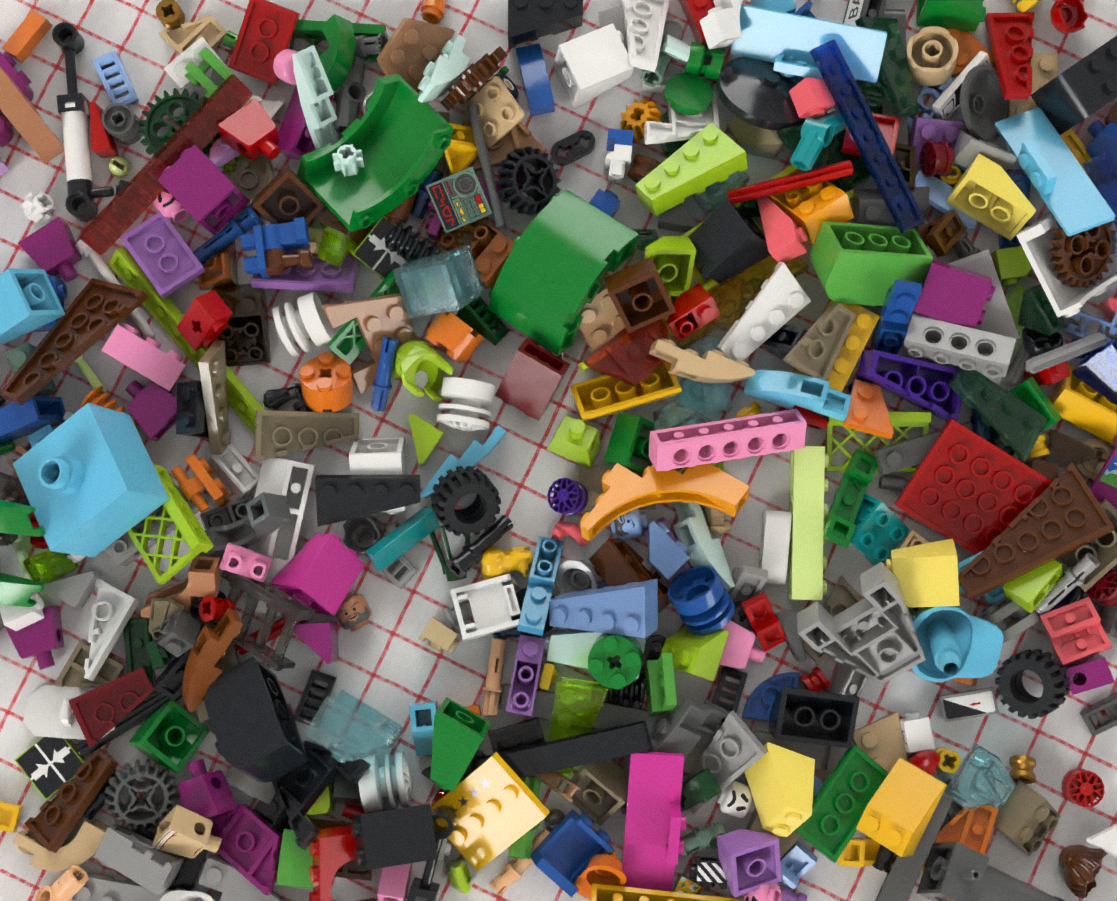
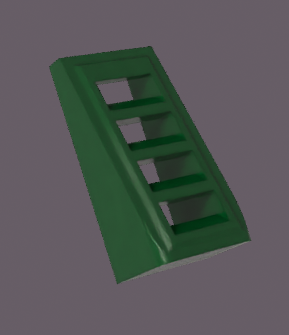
M474 292L475 296L469 297L462 303L456 316L496 346L509 333V329L496 314L488 309V305Z

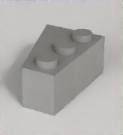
M117 823L107 828L94 855L95 858L100 860L102 865L115 869L157 896L173 885L185 860L184 856L152 848L153 840L128 828H124Z

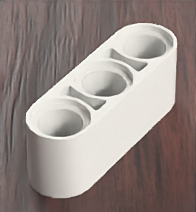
M764 510L758 568L768 570V578L765 584L785 585L791 532V512Z

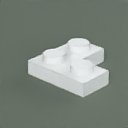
M200 37L163 68L180 89L190 81L185 77L187 71L184 68L191 61L198 66L204 60L198 54L204 47L209 49L226 66L203 37ZM212 67L205 73L215 84L222 79Z

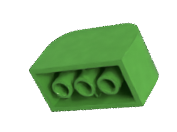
M831 221L822 222L810 252V262L827 296L834 302L847 305L883 306L888 289H892L896 279L922 283L934 259L915 228Z

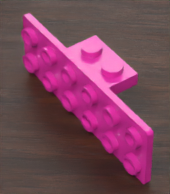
M643 751L630 754L622 860L623 873L627 877V882L623 887L673 892L675 865H678V854L683 855L684 838H680V832L686 829V815L681 814L680 805L684 768V754Z

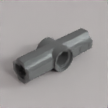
M354 56L346 79L334 94V100L337 104V120H335L334 128L340 133L346 130L356 118L358 119L360 102L366 97V91L363 86L365 63L362 58Z

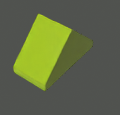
M408 414L418 463L420 466H425L445 435L418 416Z

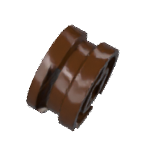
M637 154L632 162L634 165L632 169L628 170L627 176L638 183L660 165L661 162L649 156Z

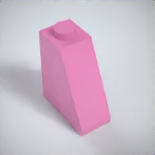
M412 863L382 868L377 892L378 901L407 900Z

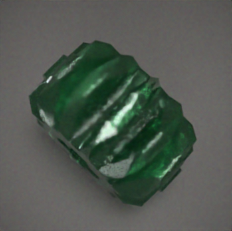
M878 78L877 82L873 83L857 79L855 84L857 89L851 94L850 109L877 114L884 98V80Z

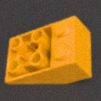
M797 169L793 174L799 173V172H803V171L800 170V169ZM829 181L767 196L798 227L804 228L808 242L812 245L815 243L823 221L846 223L854 218L847 193Z

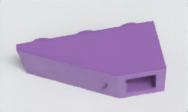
M520 635L506 712L532 717L546 639Z

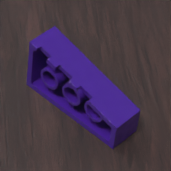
M878 350L862 351L857 376L879 385L882 389L927 412H931L932 415L944 421H948L950 418L958 421L969 371Z

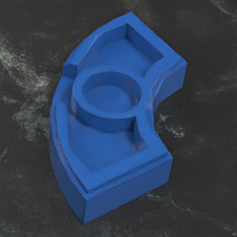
M781 673L760 683L748 697L742 718L769 721L772 705L782 687L798 689L800 673Z

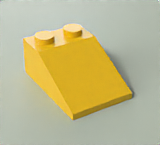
M899 758L867 804L856 829L900 857L911 856L914 854L947 784L905 759Z

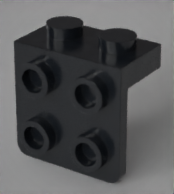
M199 380L177 383V435L209 438L202 385Z

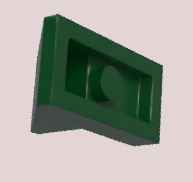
M156 640L145 644L154 669L168 667L176 658V656L158 645Z

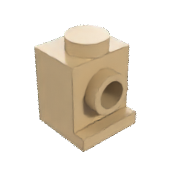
M435 617L430 619L418 638L422 642L427 638L430 640L428 645L438 652H441L443 649L451 654L460 642L456 639L459 633Z

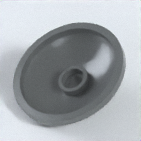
M978 65L967 73L962 83L959 99L960 111L967 129L977 139L991 141L1000 136L994 128L995 123L1009 117V100L1003 99L997 70L990 65Z

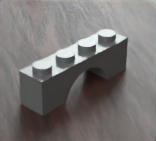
M263 492L245 504L248 514L244 518L228 525L210 527L205 530L214 547L207 553H199L198 556L220 557L221 562L227 543L248 548L292 520L286 496Z

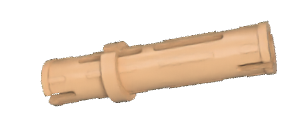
M544 828L533 840L531 853L550 833L547 828ZM514 858L511 862L508 861L502 872L489 885L501 896L511 884L522 878V874L534 863L531 858Z

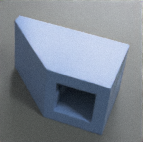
M652 521L648 525V563L665 580H668L690 558L686 554L689 550L679 540L674 542L668 536L670 531L663 523L659 521L656 524Z

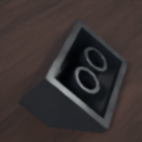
M782 687L772 705L768 730L774 739L852 748L860 697Z

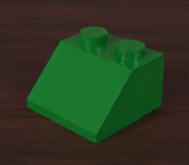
M618 413L603 461L612 465L618 463L628 470L642 475L648 466L652 467L653 465L649 458L650 431L666 428L641 416Z

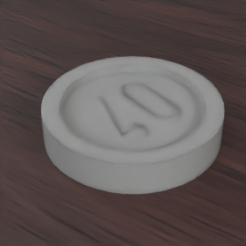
M667 20L665 21L663 36L666 33L681 40L683 29L678 22Z

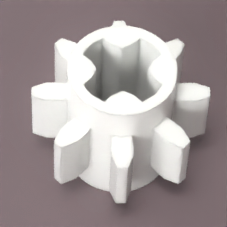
M31 191L21 204L24 207L25 216L35 221V223L41 219L46 223L53 217L52 213L56 210L53 206L52 198L42 191L37 195Z

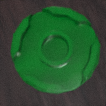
M687 73L675 74L670 77L663 90L664 99L671 103L670 107L687 115H698L700 111H707L714 98L713 90L709 83L696 75Z

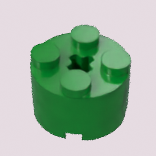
M608 633L599 636L588 656V669L593 678L599 684L613 689H622L631 684L637 678L643 662V653L639 641L632 636ZM620 656L619 662L613 663L611 661L612 657Z

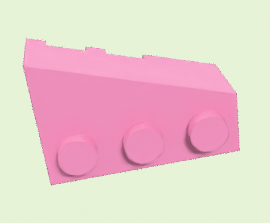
M126 323L123 327L117 324L101 351L170 391L186 366L181 363L183 357L171 350L166 354L159 349L160 343L150 337L143 340L136 335L138 330Z

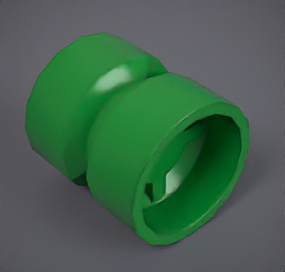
M692 42L690 56L684 73L696 76L703 74L704 78L717 81L726 49H706L704 44ZM705 58L711 60L710 65H703Z

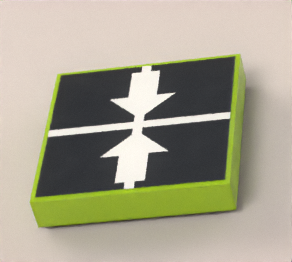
M385 216L376 223L352 253V256L382 280L393 269L401 275L408 267L405 261L406 252L397 256V246L391 250L388 249L390 241L385 240L395 224L386 221L387 218ZM395 279L390 286H393L397 279Z
M42 737L14 761L44 799L49 800L59 792L58 789L65 782H71L76 777L75 771L86 760L83 756L79 755L69 739Z

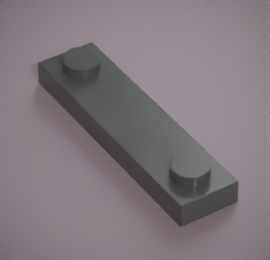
M971 422L961 423L962 426L974 432ZM942 429L874 449L880 474L885 475L920 464Z

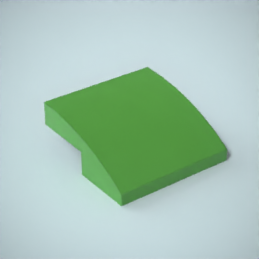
M661 653L658 660H647L644 666L648 718L665 714L677 706L672 653Z
M284 829L276 885L313 889V883L309 878V867L313 866L309 846L306 850L300 848L295 841L297 837L294 830Z

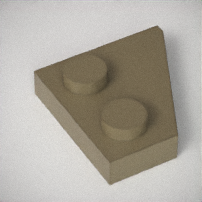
M82 640L78 642L54 685L57 687L97 688L119 678L126 665L108 655L94 681L84 678L85 659H89L90 644Z

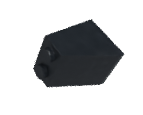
M729 200L722 204L688 236L696 248L694 262H698L701 266L698 269L705 279H713L719 284L771 256L768 252L763 232L751 217Z
M431 803L353 816L351 834L356 839L357 849L354 850V860L356 865L359 866V871L438 859Z

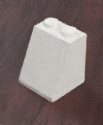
M613 23L560 44L553 64L574 109L630 78L635 68L630 66L629 54L624 46L623 35L619 30H616Z
M405 437L355 439L349 453L350 475H406ZM406 506L383 512L389 515H396L401 513V511H405Z

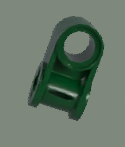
M709 768L696 773L688 780L682 782L681 812L699 803H704L722 792Z

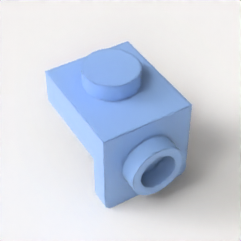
M798 840L780 858L781 882L789 885L792 889L798 886L800 878L817 863L818 859Z

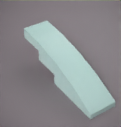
M312 45L292 54L301 107L310 136L317 150L328 143L334 145L340 139L333 125V121L337 120V116L329 99V96L334 93L315 46Z

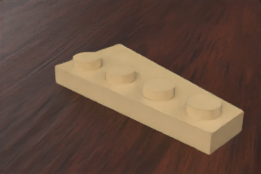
M895 711L854 731L853 741L855 745L888 773L899 758L908 761L898 712Z

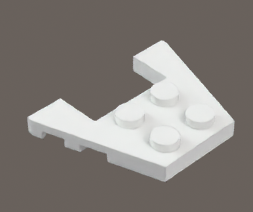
M664 75L661 85H655L654 87L645 85L643 79H641L642 91L664 93L665 84L670 76ZM713 92L714 98L709 109L705 112L700 111L698 115H687L675 111L670 107L671 103L668 101L669 123L646 121L644 126L645 144L689 140L711 122L720 129L717 94Z

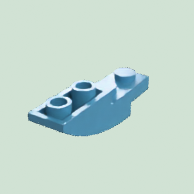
M539 536L517 631L543 636L549 610V601L552 597L564 541Z

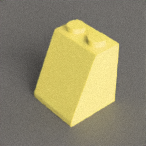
M953 539L891 550V559H886V567L897 577L908 608L960 606L958 560Z
M767 742L764 747L768 752L744 771L762 828L773 832L774 835L788 837L812 815L815 759Z

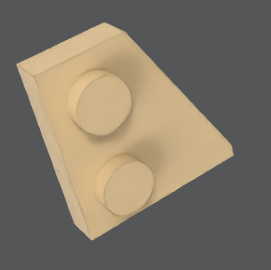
M211 15L199 18L195 22L181 24L180 28L168 32L166 29L162 30L159 34L180 55L200 37H203L210 47L215 50L223 42L227 31Z

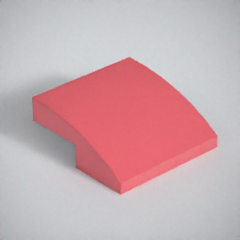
M1089 597L1040 615L1044 630L1057 658L1061 661L1060 665L1062 668L1112 649V644L1100 623L1101 618Z

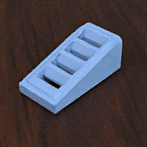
M115 51L93 60V64L112 104L123 103L128 106L139 101L121 58ZM117 72L120 73V75L108 79V76L113 75ZM121 82L125 83L124 85L112 89V86L117 85ZM125 91H129L130 93L121 98H116V95H119Z

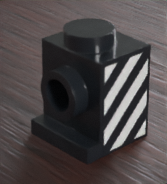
M694 856V863L689 864V879L699 882V886L711 888L715 887V884H719L721 889L727 890V879L719 858Z

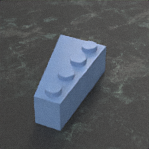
M658 579L562 593L549 601L550 626L646 638L658 630Z

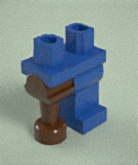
M304 217L294 218V222L253 226L254 232L241 235L243 250H256V256L244 257L243 259L244 269L247 274L260 273L262 278H270V275H281L286 267L301 264L302 268L313 267L309 229ZM299 250V254H285V251Z

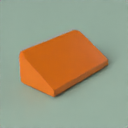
M32 10L2 49L23 63L53 25L44 16Z

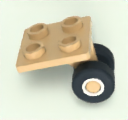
M501 73L491 79L463 106V110L468 115L466 106L476 104L485 142L488 146H494L526 116L515 100L519 95L516 85L509 77Z

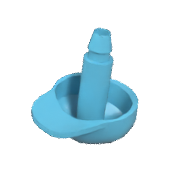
M960 606L920 607L911 615L926 660L911 668L920 678L931 682H944L955 678H982L992 674L996 669L1004 637L1002 630L995 624L970 615Z

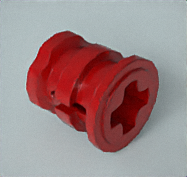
M207 595L199 604V615L206 622L212 620L219 621L228 608L234 610L235 605L231 599L214 598Z

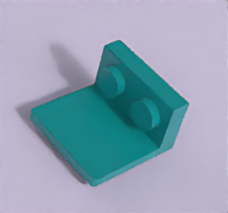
M864 494L854 522L856 527L850 544L874 566L880 562L884 564L891 555V550L896 549L909 532V528L882 501Z

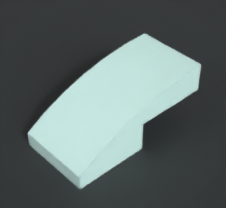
M665 33L661 41L664 44L661 52L679 61L687 62L690 56L689 44Z

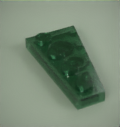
M958 366L948 385L971 409L975 408L982 416L981 420L988 427L992 426L1000 435L999 439L1006 446L1010 445L1017 453L1015 456L1021 462L1027 460L1047 418L980 372L964 370Z

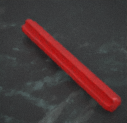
M846 160L811 169L807 172L803 171L727 191L728 200L733 204L849 176L853 174V165L851 160Z

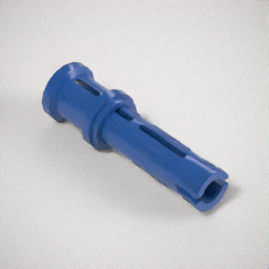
M250 205L237 218L230 219L227 227L192 251L201 265L238 237L241 238V235L246 234L253 226L264 223Z

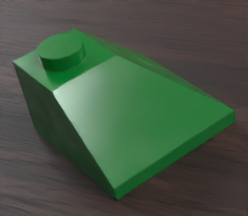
M170 699L144 721L129 743L149 759L161 763L162 766L175 773H180L210 730Z

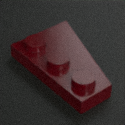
M141 667L69 700L89 748L97 743L155 690L145 667Z

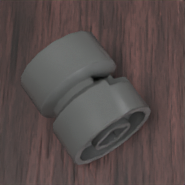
M114 103L104 110L102 114L103 127L118 143L132 145L141 139L142 136L138 131L144 129V127L139 123L140 119L129 106L123 103Z

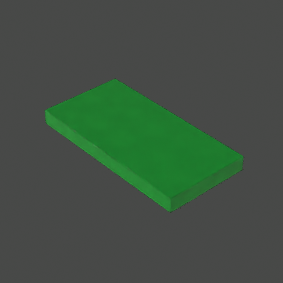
M852 744V748L846 750L813 798L812 815L794 831L827 859L835 863L856 833V827L867 804L889 773L857 745Z

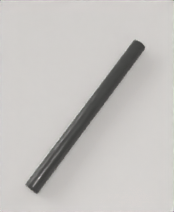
M470 104L466 108L496 227L503 228L506 227V222L476 104Z

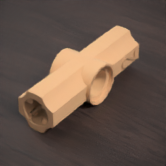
M72 865L51 886L44 885L40 887L35 901H72V897L89 880L87 872L80 866Z

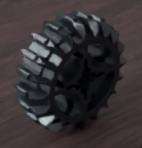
M527 146L515 149L506 155L505 160L500 162L502 168L496 172L501 176V179L496 181L502 187L498 193H504L505 195L502 202H510L509 209H517V214H526L528 216L539 214L549 204L551 198L561 191L557 187V183H560L562 180L556 177L560 170L553 168L555 160L548 161L549 153H541V148L532 149V147ZM525 162L531 164L536 170H533L529 165L527 166ZM525 192L528 195V197L531 196L534 201L527 199L525 196L522 195V193Z

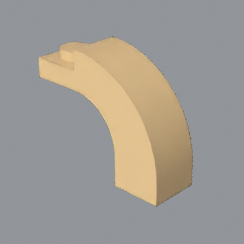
M96 818L85 820L75 838L68 844H62L57 853L48 851L29 829L18 832L13 843L19 846L18 849L23 853L35 855L30 865L48 871L67 870L72 865L78 866L95 855L109 826Z

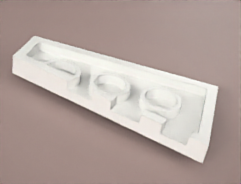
M778 262L769 280H765L760 287L761 291L753 301L751 300L748 303L745 313L739 320L735 321L717 346L721 352L726 354V358L733 361H743L811 302L784 262Z

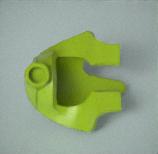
M411 340L396 350L392 377L396 379L402 378L404 387L412 394L422 397L424 393L415 384V374L419 371L426 372L428 382L424 386V392L432 400L441 402L443 398L439 395L438 390L442 388V370L452 375L453 367L427 342Z

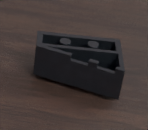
M508 0L509 49L516 47L520 43L533 42L549 34L555 35L582 26L583 0Z

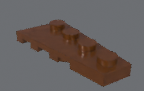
M98 748L75 771L76 777L71 782H65L58 789L60 793L52 801L47 800L40 807L41 812L35 818L30 817L24 823L48 851L57 853L119 764L107 751Z

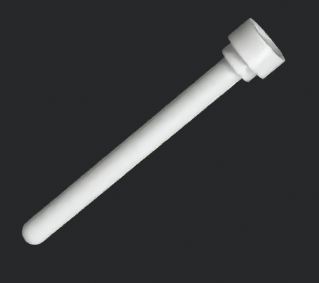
M88 235L80 239L75 244L79 253L85 255L86 258H90L106 282L120 285L99 255L98 243L94 237ZM136 308L129 314L145 338L150 337L153 339L155 336L153 330Z

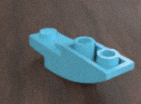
M756 370L755 375L747 379L743 394L790 410L796 405L843 422L847 417L852 397L829 388V381L803 374L776 370Z

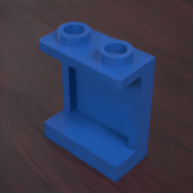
M573 809L531 853V859L535 866L570 897L579 890L574 882L586 869L589 860L596 854H602L605 850L610 854L614 851L609 843L611 841L610 836L601 828L598 831L592 827L594 822L584 812L579 815Z

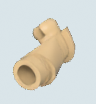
M703 505L705 514L708 517L709 531L721 536L724 533H728L731 530V523L729 520H724V512Z

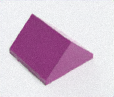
M338 622L293 624L289 628L327 664L336 662L339 658Z

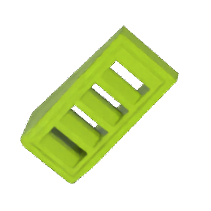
M462 857L447 863L446 871L452 887L463 894L468 893L473 880L465 858Z

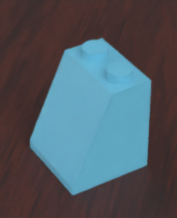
M7 269L0 274V344H6L65 315L45 269Z

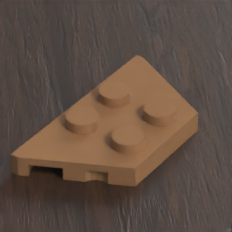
M403 18L376 59L385 76L398 73L416 91L425 76L423 72L430 61L434 63L437 60L443 47L456 31L410 18Z
M470 120L462 122V125L471 127ZM521 122L494 146H488L486 143L492 167L501 165L500 162L506 159V155L517 148L530 146L532 149L541 148V153H546L545 147L532 136L530 130L525 125H522ZM479 156L468 166V168L473 167L475 172L482 170Z

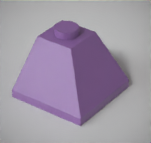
M740 828L717 836L719 860L733 897L755 891L764 884L772 885L782 881L780 847L777 835Z

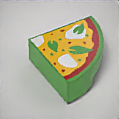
M681 874L673 892L700 895L705 887L699 886V883Z

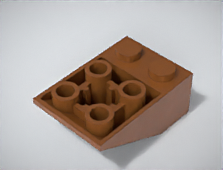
M480 219L447 234L443 231L434 243L438 245L437 250L451 261L449 250L460 247L468 275L484 288L491 291L506 259L513 249L514 241ZM469 233L467 240L463 243L464 236Z

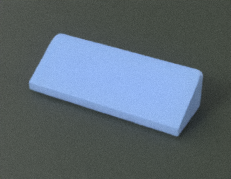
M920 169L915 176V187L929 186V205L944 214L955 209L963 225L973 229L977 220L946 202L953 187L934 176H924Z

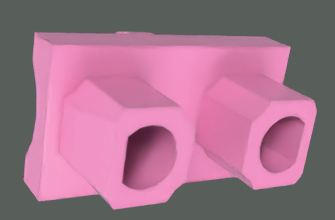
M227 543L219 569L264 583L273 557Z

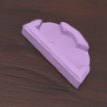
M220 137L210 150V160L220 168L241 153L224 143Z

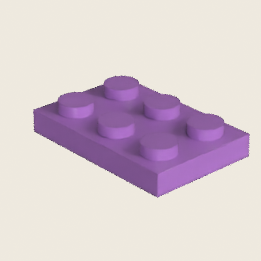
M160 211L119 237L163 299L205 272L204 267L168 217L163 216Z

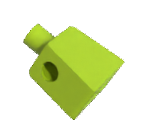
M564 416L547 450L591 469L601 449L599 431L595 427L585 424L580 419Z

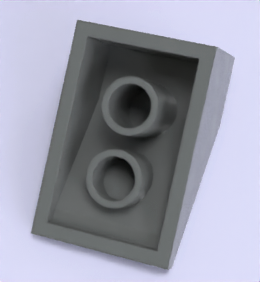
M926 186L915 187L914 190L903 188L853 190L852 212L854 218H852L851 223L912 228V214L922 213L927 220L930 188Z

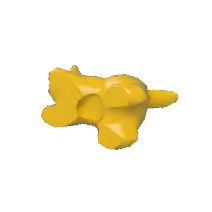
M498 546L489 548L482 555V578L478 582L502 576L511 571L520 572L527 578L528 571L533 563L531 558L533 553L530 551V547L515 546L505 552L498 548Z

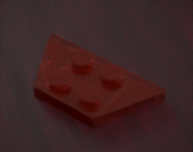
M662 318L631 333H628L625 327L584 361V364L636 387L666 362L649 354L652 343L658 339H668L666 323L663 322Z

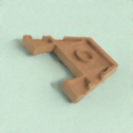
M398 293L370 297L367 300L343 301L340 304L332 305L330 303L322 305L328 323L333 329L356 318L372 357L371 361L351 370L353 382L359 393L365 392L376 380L382 337L389 336L392 337L391 340L393 338L398 339L397 349L406 342L418 340L402 296Z

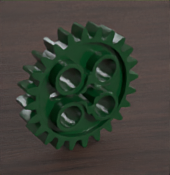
M174 88L173 95L170 96L165 90L163 99L157 95L154 96L157 102L155 105L150 102L147 103L151 110L149 112H141L146 117V120H139V123L145 129L139 130L138 133L145 137L140 142L144 146H148L145 151L149 155L154 154L152 159L156 162L161 160V164L167 167L169 163L173 165L180 159L183 151H177L178 144L187 142L186 149L194 145L184 134L177 131L169 122L164 120V115H167L179 127L184 128L189 135L197 139L198 142L195 145L204 154L210 156L209 149L215 143L214 139L220 138V134L215 131L219 129V122H214L220 117L217 113H212L215 108L212 104L206 105L208 100L204 96L199 99V94L196 91L190 96L186 88H184L182 95H180L179 91ZM177 108H184L180 116H173ZM203 123V127L199 132H193L195 124ZM161 127H168L166 134L158 136V130Z

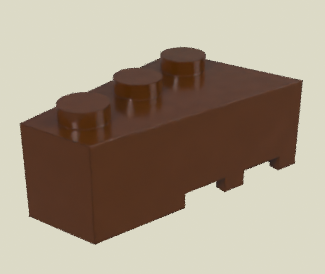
M620 538L608 539L589 558L596 573L604 579L608 586L658 579V613L671 603L667 595L668 589L659 581L661 576L657 572L652 574L641 563L644 559L624 540Z

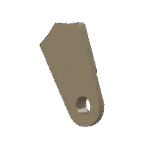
M152 598L149 617V633L152 637L158 640L160 636L159 628L162 623L179 610H184L185 606L171 598Z

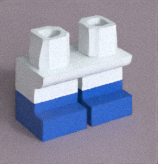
M612 128L608 130L606 151L613 152L607 154L604 170H609V183L623 184L624 172H628L630 168L634 135L632 130Z

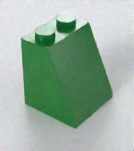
M917 0L916 26H938L945 29L975 32L979 23L985 19L986 7H983L984 0Z
M448 697L445 698L434 715L430 779L435 781L436 786L454 792L492 723Z

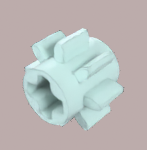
M353 144L339 146L337 153H332L334 169L336 172L341 170L344 177L357 175L359 167L364 168L362 150H356Z

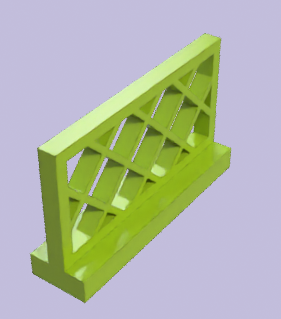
M888 411L892 426L899 433L890 443L883 437L872 435L863 443L855 435L858 430H851L846 427L844 428L849 434L838 443L832 437L833 426H843L844 422L825 416V420L828 421L825 453L829 455L828 468H825V471H845L852 455L842 445L851 437L861 445L859 450L863 451L865 449L870 455L876 457L867 447L876 437L888 446L897 443L902 437L908 440L909 438L905 434L912 427H922V435L928 434L931 412ZM899 427H906V428H905L903 431H901V429H900ZM840 449L848 459L841 466H832V455ZM908 467L895 472H915L917 467Z
M153 464L169 500L163 504L162 517L153 516V511L144 518L143 534L137 533L136 525L127 532L158 584L164 585L199 553H207L214 545L166 468ZM152 520L161 521L158 535H150ZM168 521L174 522L176 525L174 537L165 536ZM149 538L158 539L155 554L149 553L147 549ZM165 540H173L171 556L162 555ZM180 541L186 542L190 548V551L183 557H178ZM161 558L170 559L168 570L162 574L159 569Z

